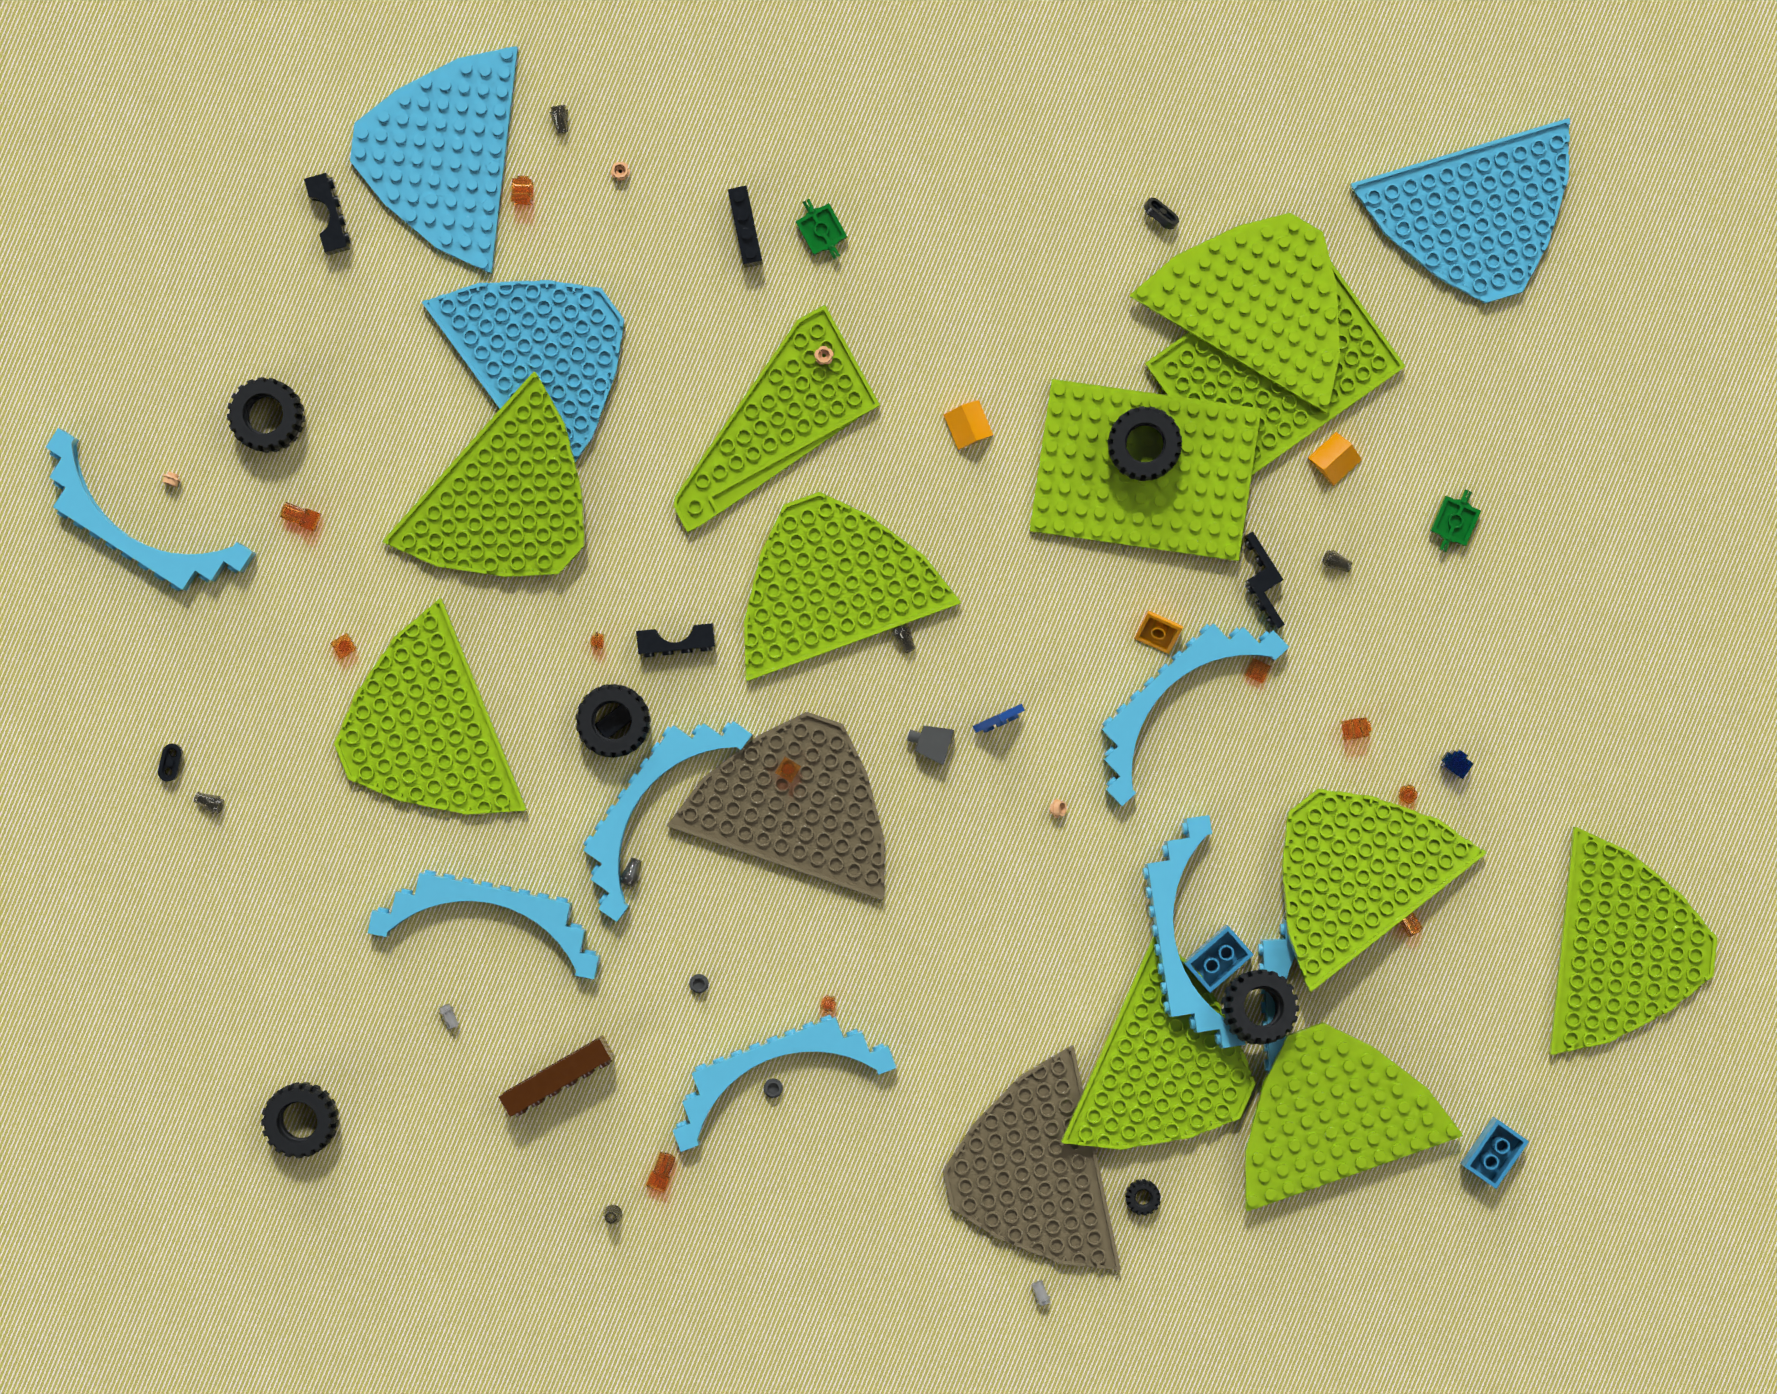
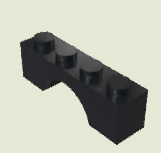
M322 173L305 178L304 182L309 198L312 201L324 203L329 210V223L326 229L319 234L324 252L329 256L350 250L351 238L348 232L345 233L344 225H346L344 215L339 212L338 207H341L338 195L335 196L333 189L336 188L333 177H330L327 173Z
M747 186L728 189L744 268L761 265L763 261Z
M713 623L693 625L692 631L686 639L674 643L664 640L656 629L636 631L638 654H643V658L655 657V653L662 652V656L674 655V651L681 650L682 654L693 653V649L700 648L701 652L712 651V647H716Z

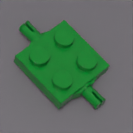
M810 199L803 201L802 203L807 213L795 222L813 255L815 256L822 251L829 250L833 260L839 258L841 255L835 246L848 237L831 205L828 203L814 209Z
M1465 489L1461 500L1448 496L1444 497L1430 529V532L1439 535L1443 539L1439 550L1447 552L1450 542H1456L1463 546L1467 545L1481 513V510L1472 507L1468 503L1472 494L1471 491Z

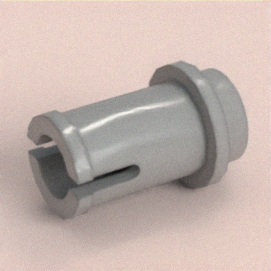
M450 1004L439 1008V1014H442L448 1030L459 1025L452 1010L453 1006H450Z
M1040 1280L1031 1284L1037 1298L1036 1303H1039L1040 1306L1050 1303L1051 1297L1047 1295L1043 1281Z

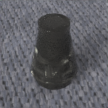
M566 105L550 107L551 112L549 113L557 134L568 132V109H566Z
M1327 550L1322 560V564L1330 569L1349 572L1352 567L1351 561L1334 550Z
M906 623L892 629V636L906 653L916 648L910 627H907Z
M197 792L194 797V803L199 804L212 814H219L224 807V799H221V796Z
M631 857L630 862L620 876V883L635 887L636 883L638 884L641 860Z
M617 1205L607 1206L603 1213L604 1219L609 1224L618 1223L623 1215L621 1208ZM609 1214H613L615 1218L610 1219Z

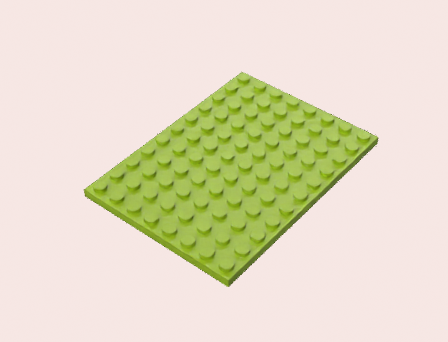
M1332 262L1337 284L1340 358L1327 413L1310 405L1189 332L1145 363L1166 395L1262 408L1252 475L1406 367Z
M1052 379L1029 531L1239 561L1262 408ZM1141 406L1155 407L1166 412L1168 416L1175 420L1174 422L1179 427L1180 435L1182 436L1181 454L1174 467L1164 476L1148 481L1133 480L1123 475L1112 463L1108 452L1109 433L1114 423L1128 410ZM1139 426L1128 435L1127 450L1135 460L1150 462L1160 455L1163 448V439L1155 428Z

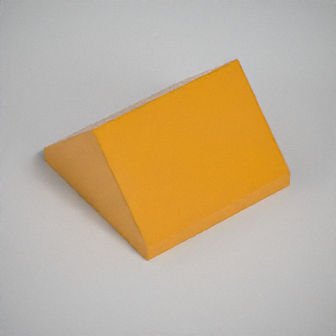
M979 400L961 405L944 414L958 450L993 436Z
M1337 432L1308 457L1333 486L1362 460L1354 446Z
M1146 611L1134 639L1169 654L1183 626L1153 612Z

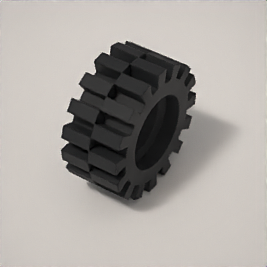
M1138 1179L1136 1182H1132L1130 1187H1127V1192L1125 1193L1126 1203L1133 1213L1147 1216V1214H1152L1154 1210L1158 1209L1161 1195L1157 1186L1151 1181ZM1141 1190H1146L1150 1193V1200L1144 1205L1136 1201V1194Z

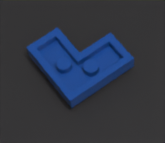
M1019 704L974 725L973 729L975 733L982 730L984 733L995 729L993 726L995 724L998 728L1008 723L1006 719L1010 722L1019 718L1018 714L1025 711L1022 704Z

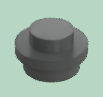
M696 974L690 979L689 985L693 992L703 993L707 990L709 981L706 976Z
M772 1078L765 1082L764 1092L768 1097L776 1098L781 1095L783 1085L778 1079Z

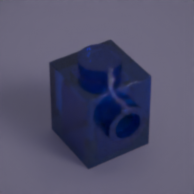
M1459 749L1458 751H1447L1441 759L1443 762L1441 767L1458 779H1463L1474 763L1467 759L1468 755Z

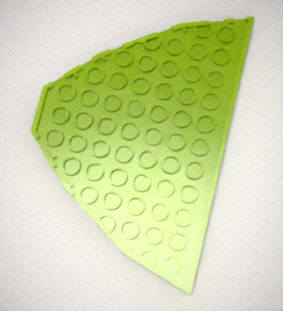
M1292 213L1239 225L1175 255L1131 293L1130 298L1310 405L1327 413L1340 358L1337 284L1324 233Z
M535 371L382 541L383 543L437 567L503 577L560 574L585 547L583 493L566 424Z
M821 492L786 503L782 506L779 516L761 551L744 619L746 681L961 604V601L922 553L869 514Z
M440 598L394 636L386 651L381 655L362 686L355 693L351 707L335 740V748L349 780L398 801L466 815L527 810L445 604L442 598Z
M1320 788L1315 790L1287 812L1282 856L1287 933L1307 990L1312 992L1487 854V852L1432 816L1423 815L1417 811L1380 800V798L1370 795L1329 791Z
M1573 827L1549 1051L1551 1055L1610 1043L1627 1032H1631L1654 1020L1656 1017L1671 1011L1678 1003L1690 996L1699 986L1714 976L1718 938L1707 927L1699 914L1690 906L1686 898L1630 851L1578 827Z
M1152 937L1062 1137L1061 1142L1064 1144L1122 1150L1188 1139L1229 1122L1239 1120L1256 1084L1241 1045L1220 1048L1219 1044L1215 1042L1217 1030L1194 1032L1189 1024L1191 1014L1169 1017L1168 1013H1165L1163 1002H1166V999L1160 987V983L1163 980L1157 968L1160 960L1159 956H1156L1154 945L1157 944L1156 937ZM1179 954L1184 970L1200 996L1226 1019L1225 1014L1222 1015V1008L1213 993L1208 992L1183 963L1186 960Z
M1324 1022L1286 1035L1284 1043L1272 1064V1068L1262 1084L1260 1098L1250 1128L1248 1143H1246L1245 1210L1248 1212L1460 1138L1463 1135L1426 1086L1372 1045Z

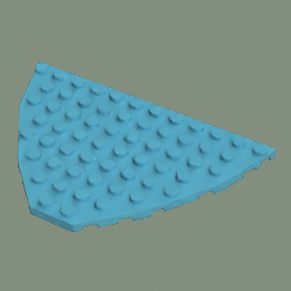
M516 46L457 58L397 89L354 123L350 162L380 200L435 248L491 274L494 262L518 47Z
M1570 118L1351 183L1350 186L1383 234L1436 278L1485 304L1516 295L1524 291L1541 256L1546 250L1559 212L1565 186L1569 179Z
M552 280L477 283L448 294L439 295L436 298L424 300L422 303L499 409L534 371L538 374L566 424L576 462L592 440L617 373L625 320L603 289Z

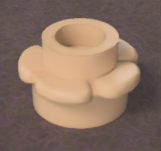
M616 162L612 166L611 175L613 178H617L618 181L625 180L630 174L628 165L625 162Z
M821 346L814 354L817 363L820 365L830 364L833 351L826 346Z
M168 472L167 475H162L164 477L162 482L170 486L177 487L178 483L181 482L178 479L179 475Z
M1055 799L1050 805V812L1055 818L1064 816L1067 812V805L1064 801Z

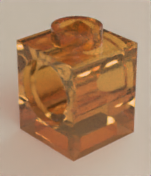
M521 175L517 176V178H512L511 202L513 205H533L534 182L528 176Z
M1367 717L1341 721L1344 740L1368 737L1369 732H1372L1371 723L1367 721Z

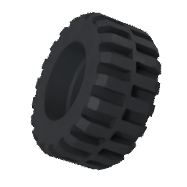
M261 377L257 380L251 379L247 381L245 386L241 385L238 387L239 391L237 394L233 393L231 396L233 401L228 403L230 414H227V420L230 421V430L234 432V436L242 444L256 451L269 453V451L278 452L281 448L286 449L290 446V442L297 440L298 432H302L303 429L301 427L302 422H305V416L303 415L305 410L304 406L300 403V397L291 387L276 379ZM264 397L277 400L283 409V418L280 425L270 433L256 431L249 419L252 406Z
M1141 406L1130 409L1122 414L1112 426L1108 438L1109 456L1119 472L1130 479L1140 481L1155 480L1167 474L1177 463L1182 450V436L1180 435L1179 427L1174 422L1175 420L1163 410H1158L1155 407ZM1139 426L1155 428L1163 439V448L1160 455L1150 462L1135 460L1127 450L1128 435Z
M616 684L602 685L591 690L583 698L582 703L579 704L577 708L578 713L575 718L577 720L576 730L580 735L581 741L595 754L605 757L628 755L639 748L645 741L647 733H649L651 718L648 706L636 691L626 686ZM608 703L623 705L631 716V726L628 732L618 739L606 738L596 728V714L602 706Z
M1263 969L1246 972L1230 982L1231 985L1226 987L1224 991L1226 995L1222 997L1221 1001L1224 1004L1221 1013L1222 1015L1225 1014L1226 1017L1223 1021L1225 1025L1230 1026L1231 1029L1229 1031L1233 1035L1236 1034L1239 1040L1247 1041L1249 1044H1268L1284 1038L1286 1033L1291 1032L1294 1028L1292 1024L1296 1023L1298 1019L1295 1016L1296 1012L1299 1011V1005H1296L1295 1000H1298V996L1293 994L1292 990H1294L1292 984H1287V979L1284 976L1279 977L1277 972H1269ZM1255 989L1267 991L1275 1002V1015L1272 1021L1262 1026L1256 1025L1249 1020L1244 1007L1248 993Z
M297 1082L283 1087L269 1098L266 1103L267 1106L262 1112L264 1118L261 1120V1126H264L265 1130L262 1132L264 1137H268V1144L270 1146L274 1145L276 1152L279 1154L283 1152L286 1157H309L322 1150L331 1142V1139L337 1132L336 1127L339 1124L337 1115H339V1112L334 1107V1104H336L334 1099L331 1100L328 1097L329 1093L326 1090L322 1091L320 1086L316 1084L314 1086L310 1085L309 1082ZM296 1102L309 1105L317 1116L315 1131L305 1138L292 1135L284 1125V1111L289 1105Z

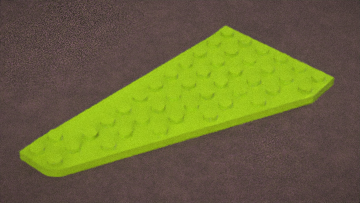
M826 305L817 308L796 321L676 494L674 508L688 533L705 524L842 429L880 406ZM821 346H826L833 351L832 362L828 365L818 364L814 356L815 351Z

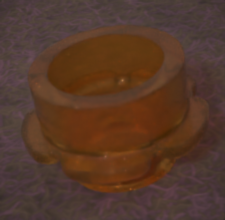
M595 632V635H591V647H594L596 651L597 649H603L604 634Z
M1402 786L1399 790V799L1402 802L1411 804L1417 799L1418 793L1414 786Z
M826 995L822 999L820 1009L824 1010V1013L834 1010L836 1006L835 997Z

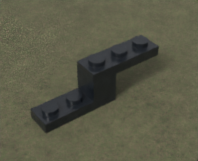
M1252 531L1244 536L1246 539L1244 543L1249 551H1254L1256 555L1254 557L1255 561L1260 567L1263 566L1264 569L1246 580L1247 585L1245 587L1249 594H1254L1258 600L1255 603L1261 612L1265 611L1268 616L1266 621L1270 627L1279 629L1285 624L1264 592L1284 579Z

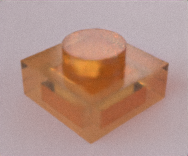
M348 633L330 643L340 659L358 650Z
M1253 658L1245 676L1263 683L1271 666Z
M784 757L775 773L792 782L801 766Z

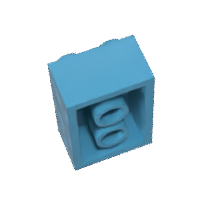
M1224 925L1185 959L1186 961L1183 963L1207 991L1211 993L1254 954L1228 925Z
M1492 1117L1460 1164L1497 1189L1529 1141L1495 1117Z

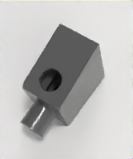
M923 726L921 733L910 730L907 741L917 743L916 752L944 765L954 730Z

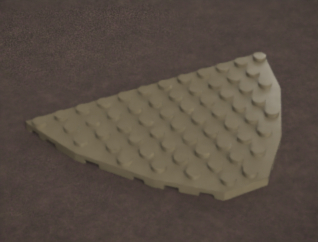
M805 712L758 735L746 744L742 750H738L704 776L667 825L679 831L884 900L885 839L867 772L842 723Z
M1074 1045L1021 1074L972 1124L943 1169L947 1193L952 1210L999 1240L1006 1241L1059 1264L1119 1271L1121 1267L1096 1149L1094 1146L1064 1144L1061 1142L1083 1093Z

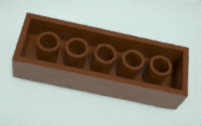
M602 1035L506 1090L499 1096V1099L510 1117L513 1115L518 1117L524 1114L530 1105L534 1108L543 1103L544 1097L549 1096L551 1098L560 1093L563 1086L569 1088L579 1081V1077L582 1076L584 1079L590 1076L596 1067L599 1066L602 1069L612 1062L611 1058L614 1056V1053Z

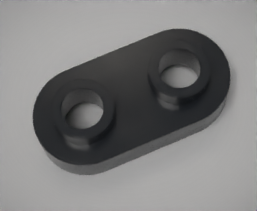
M1149 198L1144 204L1147 215L1158 221L1163 228L1174 229L1179 223L1178 216L1158 199Z
M168 744L163 748L158 768V776L163 781H173L178 777L183 757V750L178 744ZM173 749L176 751L175 757L171 756ZM168 768L172 770L171 775H167L166 770Z

